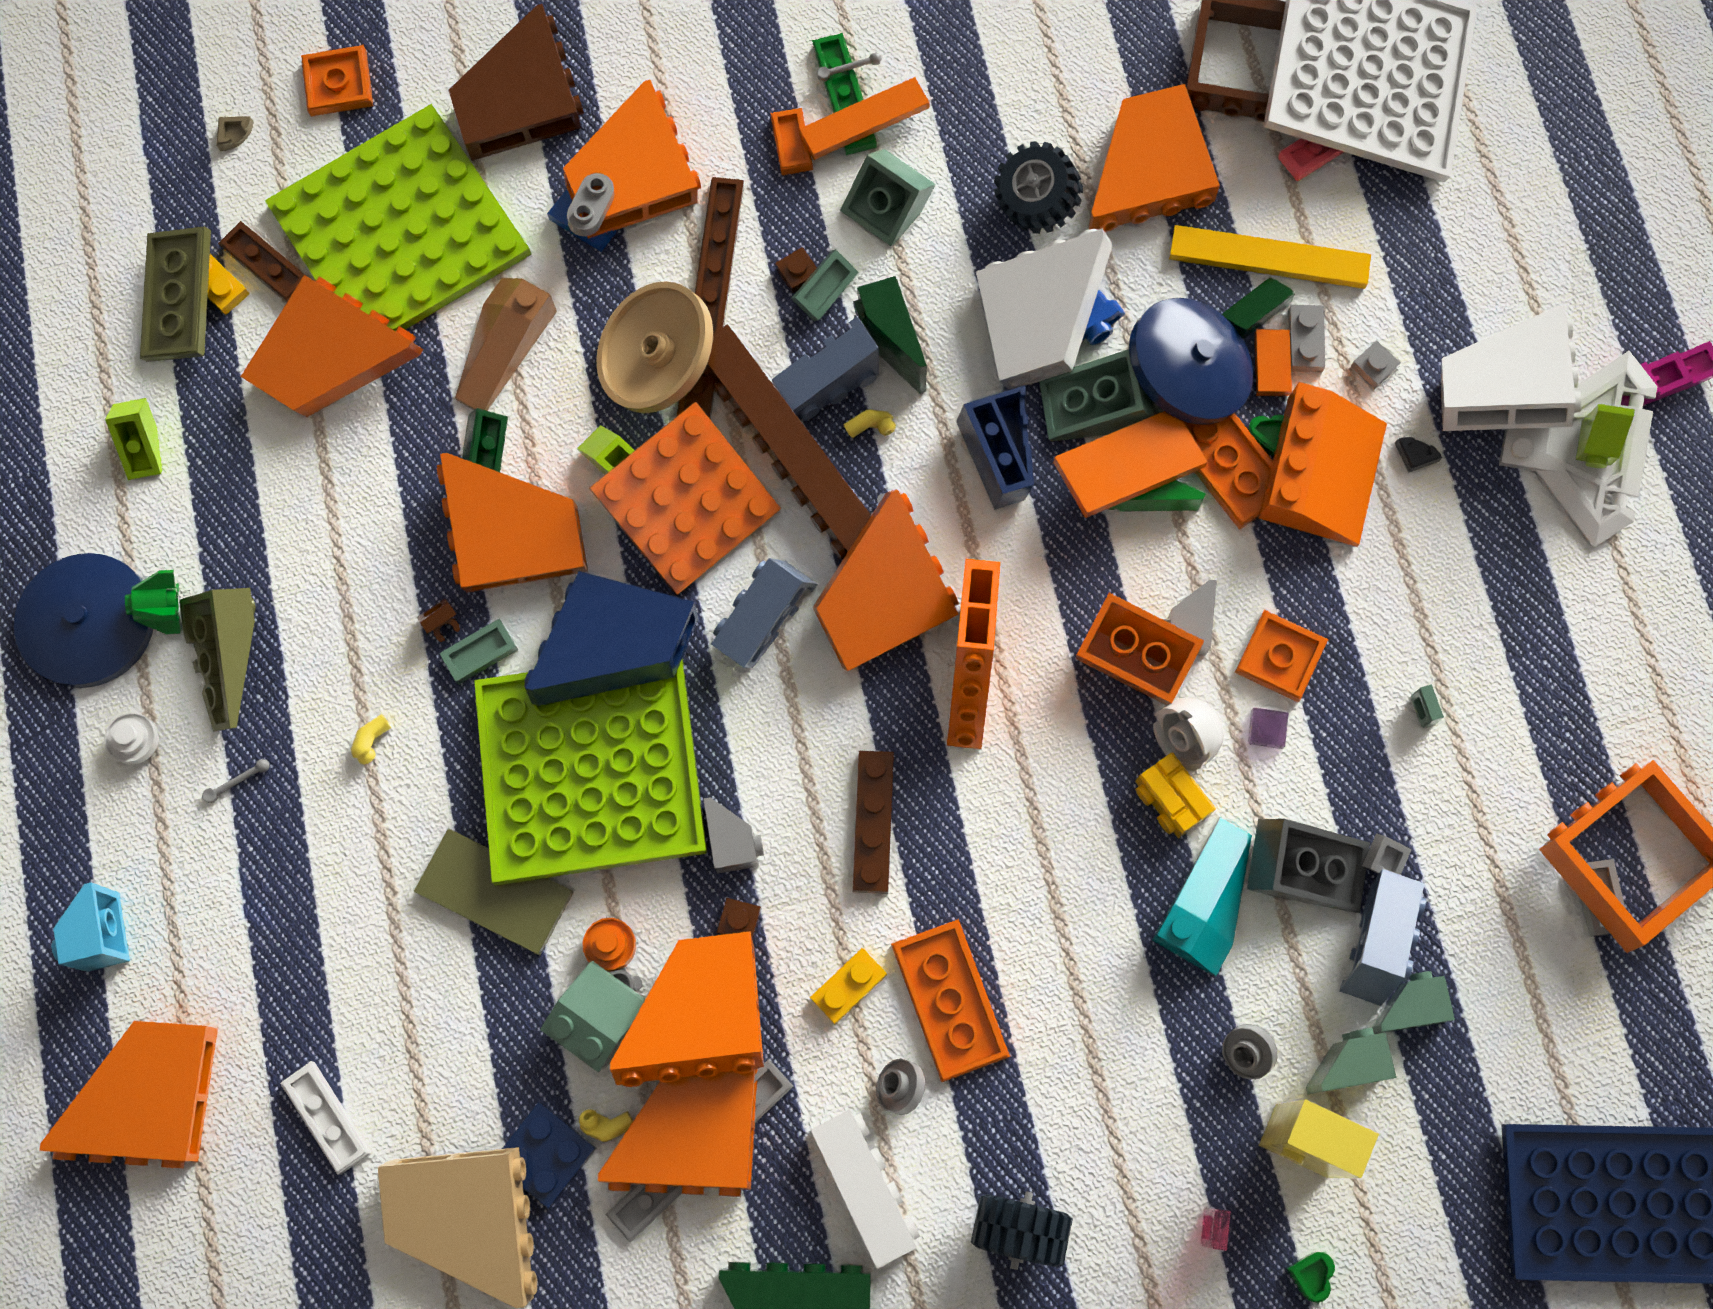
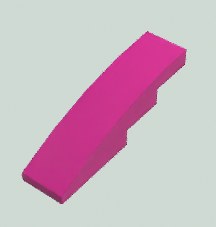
M1711 341L1683 353L1677 351L1650 364H1647V362L1640 364L1657 385L1656 398H1644L1643 405L1712 379L1713 345ZM1622 395L1621 405L1628 406L1630 396Z

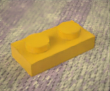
M210 254L207 298L226 316L250 293Z
M862 947L810 999L836 1025L887 976V973Z

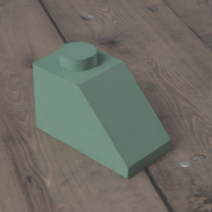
M1431 971L1411 974L1410 981L1398 986L1372 1027L1374 1034L1455 1020L1445 976L1433 978Z

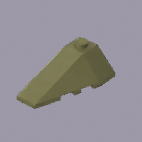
M250 588L210 590L180 599L183 633L186 643L193 644L198 659L192 662L195 673H201L204 677L206 685L203 688L202 696L213 732L237 728L255 623V602L251 597Z

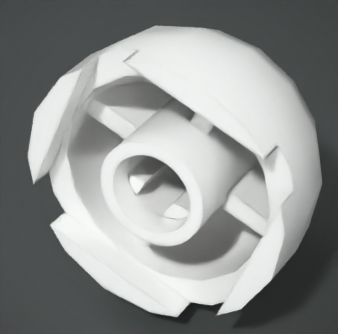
M1181 698L1156 712L1155 716H1158V721L1153 724V730L1158 744L1166 756L1173 752L1178 760L1183 762L1181 764L1186 770H1197L1210 762L1218 754L1224 741V731L1218 713L1209 705L1199 699Z

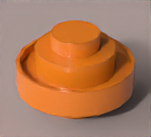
M602 918L594 922L587 929L583 938V952L587 961H594L607 972H613L626 967L633 959L637 949L636 937L632 929L625 922L616 918Z

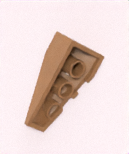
M501 278L483 304L455 396L457 401L472 410L479 408L488 411L556 314L557 310L549 293L524 279Z

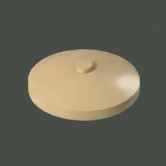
M664 281L641 287L620 303L607 321L597 349V373L601 386L609 398L633 412L652 413L675 404L693 388L707 365L713 343L712 319L703 300L681 284Z

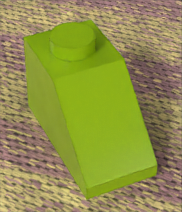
M142 398L113 404L105 421L127 479L132 480L161 474L162 464L158 430L147 399Z
M1598 404L1582 420L1575 460L1585 461V465L1591 468L1611 466L1620 457L1635 409Z

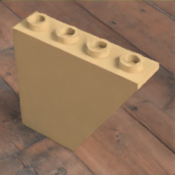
M519 1147L394 1159L378 1166L384 1243L510 1306L524 1308L537 1292V1276L535 1271H531L530 1264L534 1242L532 1234L527 1233L526 1218L530 1214V1202L528 1196L523 1193L522 1180H525L526 1163L524 1158L520 1157Z

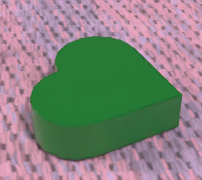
M1275 415L1271 418L1266 416L1255 417L1247 428L1261 447L1271 456L1274 455L1284 415Z
M1315 1251L1286 1268L1305 1299L1320 1303L1329 1297L1331 1292L1329 1279L1335 1272V1264L1328 1254Z

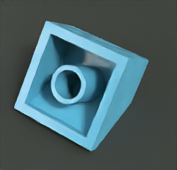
M92 882L84 884L53 928L55 940L52 941L51 947L54 958L58 961L59 965L86 972L129 962L130 958L119 892Z

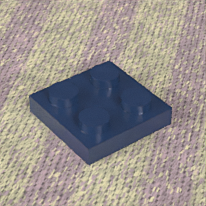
M541 1102L537 1103L502 1148L519 1147L520 1157H523L526 1163L525 1180H522L523 1188L548 1209L554 1205L597 1149V1147Z

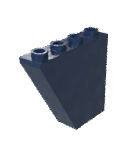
M578 571L574 582H570L566 588L565 602L561 611H557L554 614L551 624L552 630L548 639L543 640L539 647L538 661L534 670H529L526 675L524 687L531 703L541 706L675 677L699 620L695 602Z

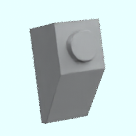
M1217 580L1207 581L1174 606L1168 618L1163 619L1204 640L1197 655L1206 656L1211 648Z
M711 797L704 798L714 869L717 874L758 867V857L764 856L761 834L754 835L751 825Z

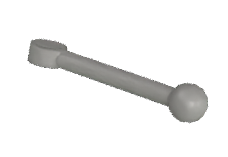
M875 52L868 58L831 69L820 67L817 71V77L820 81H827L830 75L868 64L878 65L882 58L879 53Z
M260 759L254 767L216 789L208 788L202 793L203 800L208 803H214L218 799L219 794L258 772L268 771L270 767L269 762L265 759Z

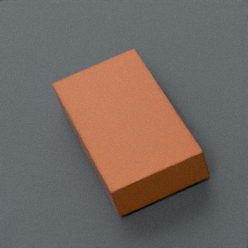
M802 108L770 113L781 175L813 170L811 154L800 136L799 128L805 126Z
M1256 329L1254 334L1256 396H1290L1292 393L1290 330Z

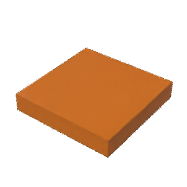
M364 45L301 55L307 111L311 117L373 106L367 51Z
M1264 610L1234 673L1299 702L1328 639Z

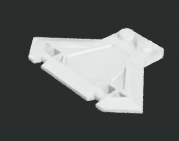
M1627 351L1580 382L1577 388H1574V392H1581V411L1574 413L1573 427L1505 429L1499 465L1536 471L1593 548L1635 520L1636 510L1625 507L1627 496L1639 497L1653 411L1643 409L1644 398H1656L1657 385L1630 351ZM1622 395L1630 396L1628 406L1621 405ZM1598 404L1635 409L1620 457L1611 466L1591 468L1585 465V461L1575 460L1582 420ZM1605 493L1613 494L1611 505L1603 504Z

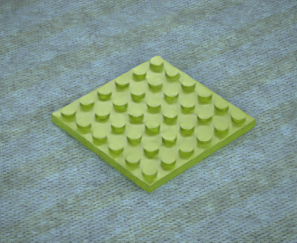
M432 103L265 200L315 280L320 276L337 288L334 293L343 298L345 293L363 303L360 310L368 315L373 309L390 320L387 326L394 331L399 326L406 330L532 255L530 248Z
M683 658L673 678L541 706L531 703L524 687L528 672L474 680L491 878L495 886L707 854Z

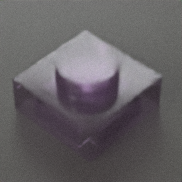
M1254 707L1251 710L1248 744L1283 749L1286 743L1289 712Z

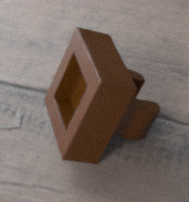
M446 598L417 617L426 633L428 634L433 630L435 638L440 642L445 641L440 633V628L444 624L452 625L456 632L460 630L458 622L453 618L456 613Z

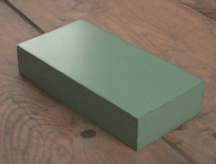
M836 249L832 250L791 300L814 322L818 321L859 272Z
M499 618L439 654L456 683L460 685L516 652L518 648Z

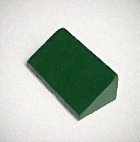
M1269 277L1221 315L1235 327L1242 339H1244L1289 305L1294 298L1295 292L1286 285Z
M479 408L473 410L468 415L462 459L500 472L508 416Z

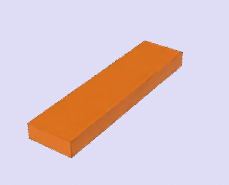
M913 77L799 128L800 136L813 160H816L929 109L930 102L916 77Z

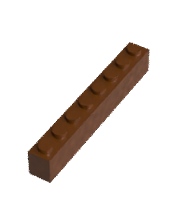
M728 324L713 333L711 353L702 375L704 377L709 374L716 383L713 388L719 398L724 403L726 401L731 403L735 409L732 413L743 429L748 426L754 434L752 441L761 454L768 453L774 461L771 463V466L776 475L782 481L784 479L789 481L793 487L790 491L796 502L801 507L806 505L813 514L810 516V519L820 533L826 531L832 539L830 543L832 550L840 560L844 559L868 522L871 514Z

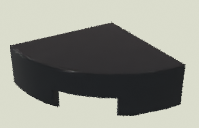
M1413 437L1399 438L1395 442L1408 473L1437 463L1443 458L1434 446H1429L1422 441L1415 440Z

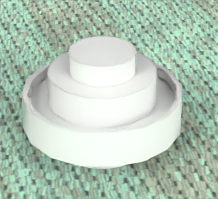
M134 712L120 714L114 718L107 726L104 734V745L109 755L121 763L131 765L142 763L151 757L157 749L159 741L158 729L153 721L140 713Z

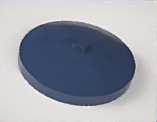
M1169 298L1152 305L1135 323L1129 340V355L1134 374L1149 398L1166 413L1187 423L1210 425L1229 418L1246 402L1253 384L1251 357L1238 331L1218 311L1196 300Z
M76 554L50 564L40 571L27 585L16 608L14 635L23 659L34 671L46 679L59 685L73 688L99 686L123 675L143 655L154 630L135 622L133 615L126 614L125 594H131L132 587L143 581V579L123 562L102 554Z

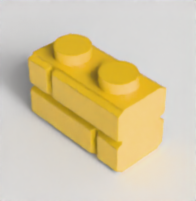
M1173 752L1140 774L1135 781L1138 785L1135 790L1139 798L1147 806L1152 803L1160 814L1157 820L1161 827L1169 835L1174 832L1177 838L1187 833L1216 810Z

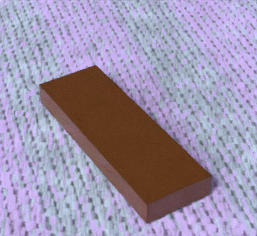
M242 221L218 243L226 253L286 303L305 275Z

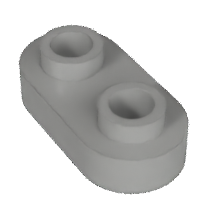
M594 173L583 179L567 211L568 226L576 235L590 236L600 228L614 199V185L608 176ZM601 186L602 189L594 190L592 187ZM582 212L589 214L587 217L578 216Z

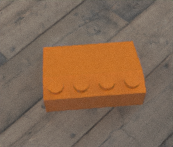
M1298 382L1287 400L1259 519L1358 547L1387 423L1333 391Z

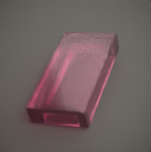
M1205 1208L1200 1241L1203 1247L1227 1251L1231 1211Z

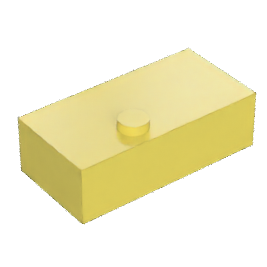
M1303 1099L1275 1105L1259 1146L1326 1178H1362L1379 1134Z

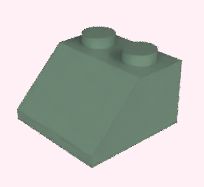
M886 149L867 154L840 211L890 246H893L920 215L936 184Z
M591 961L557 1001L540 1030L599 1073L610 1064L643 1005L645 998L594 961Z
M1366 1028L1342 1034L1343 1041L1332 1044L1307 1084L1306 1091L1307 1095L1397 1078L1386 1032L1374 1035L1373 1028Z

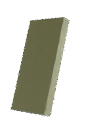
M205 226L147 233L140 359L146 362L204 356L211 230Z
M449 828L414 890L415 893L538 955H541L574 893L571 889L549 878L495 886L491 878L489 848Z

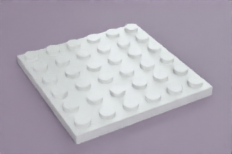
M1286 0L1263 127L1446 182L1452 173L1477 7L1456 0Z

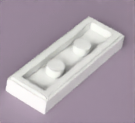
M309 1062L280 1083L337 1175L343 1174L372 1153L315 1062Z

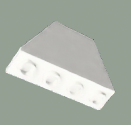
M1103 228L1099 230H1086L1079 237L1067 241L1057 240L1050 243L1046 248L1037 251H1025L1018 254L1014 259L1005 262H992L985 269L976 271L999 381L1008 390L1036 383L1073 370L1112 249L1111 241Z
M1565 306L1554 307L1442 358L1441 401L1443 431L1573 427L1574 413L1581 411V392H1574V388L1578 387L1579 373L1578 367H1572L1571 364L1575 363L1576 345L1575 343H1569V339H1573V319H1567Z

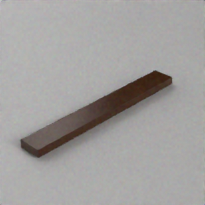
M711 178L695 294L703 300L709 310L713 333L725 325L744 191V180ZM710 374L706 377L701 375L693 388L679 400L677 416L691 404L697 402L711 420L715 395L713 386L716 383Z

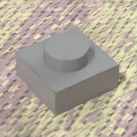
M1376 340L1353 361L1351 368L1376 389L1399 367L1401 362Z
M1376 833L1362 866L1377 874L1382 869L1401 875L1412 849Z

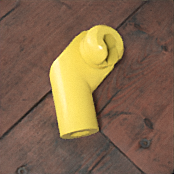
M868 409L844 423V427L848 434L854 438L868 428H878L879 433L886 436L894 432L896 424L892 421L893 416L888 411Z
M383 714L377 716L356 732L351 747V754L353 758H357L360 764H368L375 758V751L371 748L374 739L392 728Z
M592 1109L583 1111L579 1116L582 1132L602 1142H608L626 1133L633 1122L628 1111L613 1119L602 1116Z

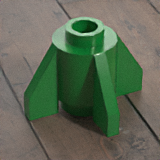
M159 570L133 586L131 594H125L126 614L133 615L135 622L166 635L181 634L180 618L178 616L179 583L175 584L174 570Z

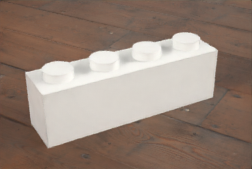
M849 1109L810 1129L876 1268L878 1269L916 1249L917 1245L914 1240L921 1236L911 1216L903 1219L897 1206L903 1203L902 1197L894 1181L886 1184L881 1170L887 1167L878 1148L869 1149L864 1136L870 1134L861 1113L853 1116L852 1111Z

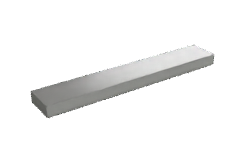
M770 1059L764 1063V1067L758 1069L754 1078V1083L758 1080L755 1123L794 1087ZM637 1184L605 1215L629 1242H632L682 1194V1187L667 1186V1193L645 1192V1185Z

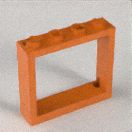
M1654 760L1642 767L1635 763L1619 775L1623 780L1621 783L1615 786L1611 782L1595 794L1598 799L1595 804L1591 806L1586 802L1570 814L1574 821L1567 826L1561 822L1550 830L1547 834L1550 840L1539 848L1541 853L1626 953L1646 945L1713 888V827ZM1641 784L1709 864L1638 923L1569 842Z

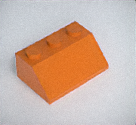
M1109 592L1076 655V659L1160 703L1168 705L1172 704L1204 640Z

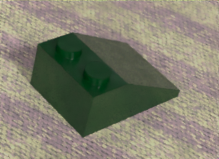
M893 276L857 287L858 300L853 301L856 313L854 318L858 316L878 346L879 356L919 394L926 392L927 364L897 277Z

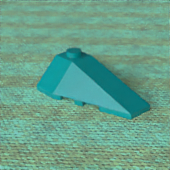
M1221 817L1152 938V941L1214 977L1218 974L1234 943L1252 838L1251 834Z

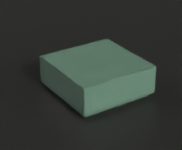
M1432 684L1420 687L1411 695V701L1421 727L1427 728L1436 725L1444 718Z

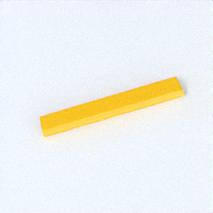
M1175 225L1169 260L1365 289L1368 285L1371 254Z

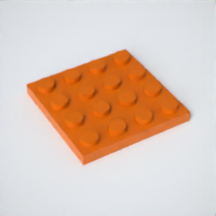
M697 402L691 404L589 487V490L675 595L682 592L781 509Z

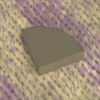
M250 116L219 117L216 145L218 149L226 151L242 144L252 131L254 124Z

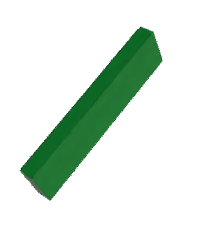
M843 33L812 40L819 68L827 67L831 69L852 62ZM854 69L830 75L827 81H823L833 113L863 100ZM873 133L843 148L847 156L877 148V141Z

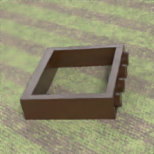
M1200 1L1186 80V88L1193 108L1198 109V111L1221 112L1230 117H1251L1257 121L1264 122L1269 94L1198 82L1208 19L1281 31L1286 1Z

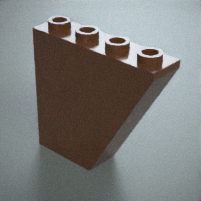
M543 4L536 5L448 90L471 161L582 128L579 120V115L584 114L579 95L572 97L570 89L576 87L570 68L563 69L561 62L566 61L567 58L562 42L555 43L553 35L558 34L553 14L546 16Z

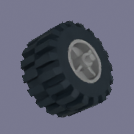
M1037 141L1030 142L1029 148H1026L1023 144L1018 146V152L1013 155L1010 151L1005 156L1008 160L1007 163H1000L997 168L1001 175L995 176L994 183L998 188L994 189L995 197L999 200V206L1015 225L1017 224L1025 231L1030 229L1033 233L1040 234L1041 228H1044L1049 233L1054 231L1053 226L1056 224L1060 228L1066 225L1064 219L1067 216L1072 219L1076 214L1073 207H1080L1082 201L1078 195L1083 193V185L1079 181L1081 180L1079 172L1068 155H1065L1058 146L1054 148L1051 143L1044 142L1041 147Z
M1026 1191L1025 1198H1020V1202L987 1194L980 1196L971 1243L978 1249L1008 1256V1260L1012 1261L1011 1269L1018 1270L1019 1262L1023 1263L1024 1260L1058 1267L1064 1265L1073 1218L1065 1212L1036 1206L1035 1201H1032V1192Z

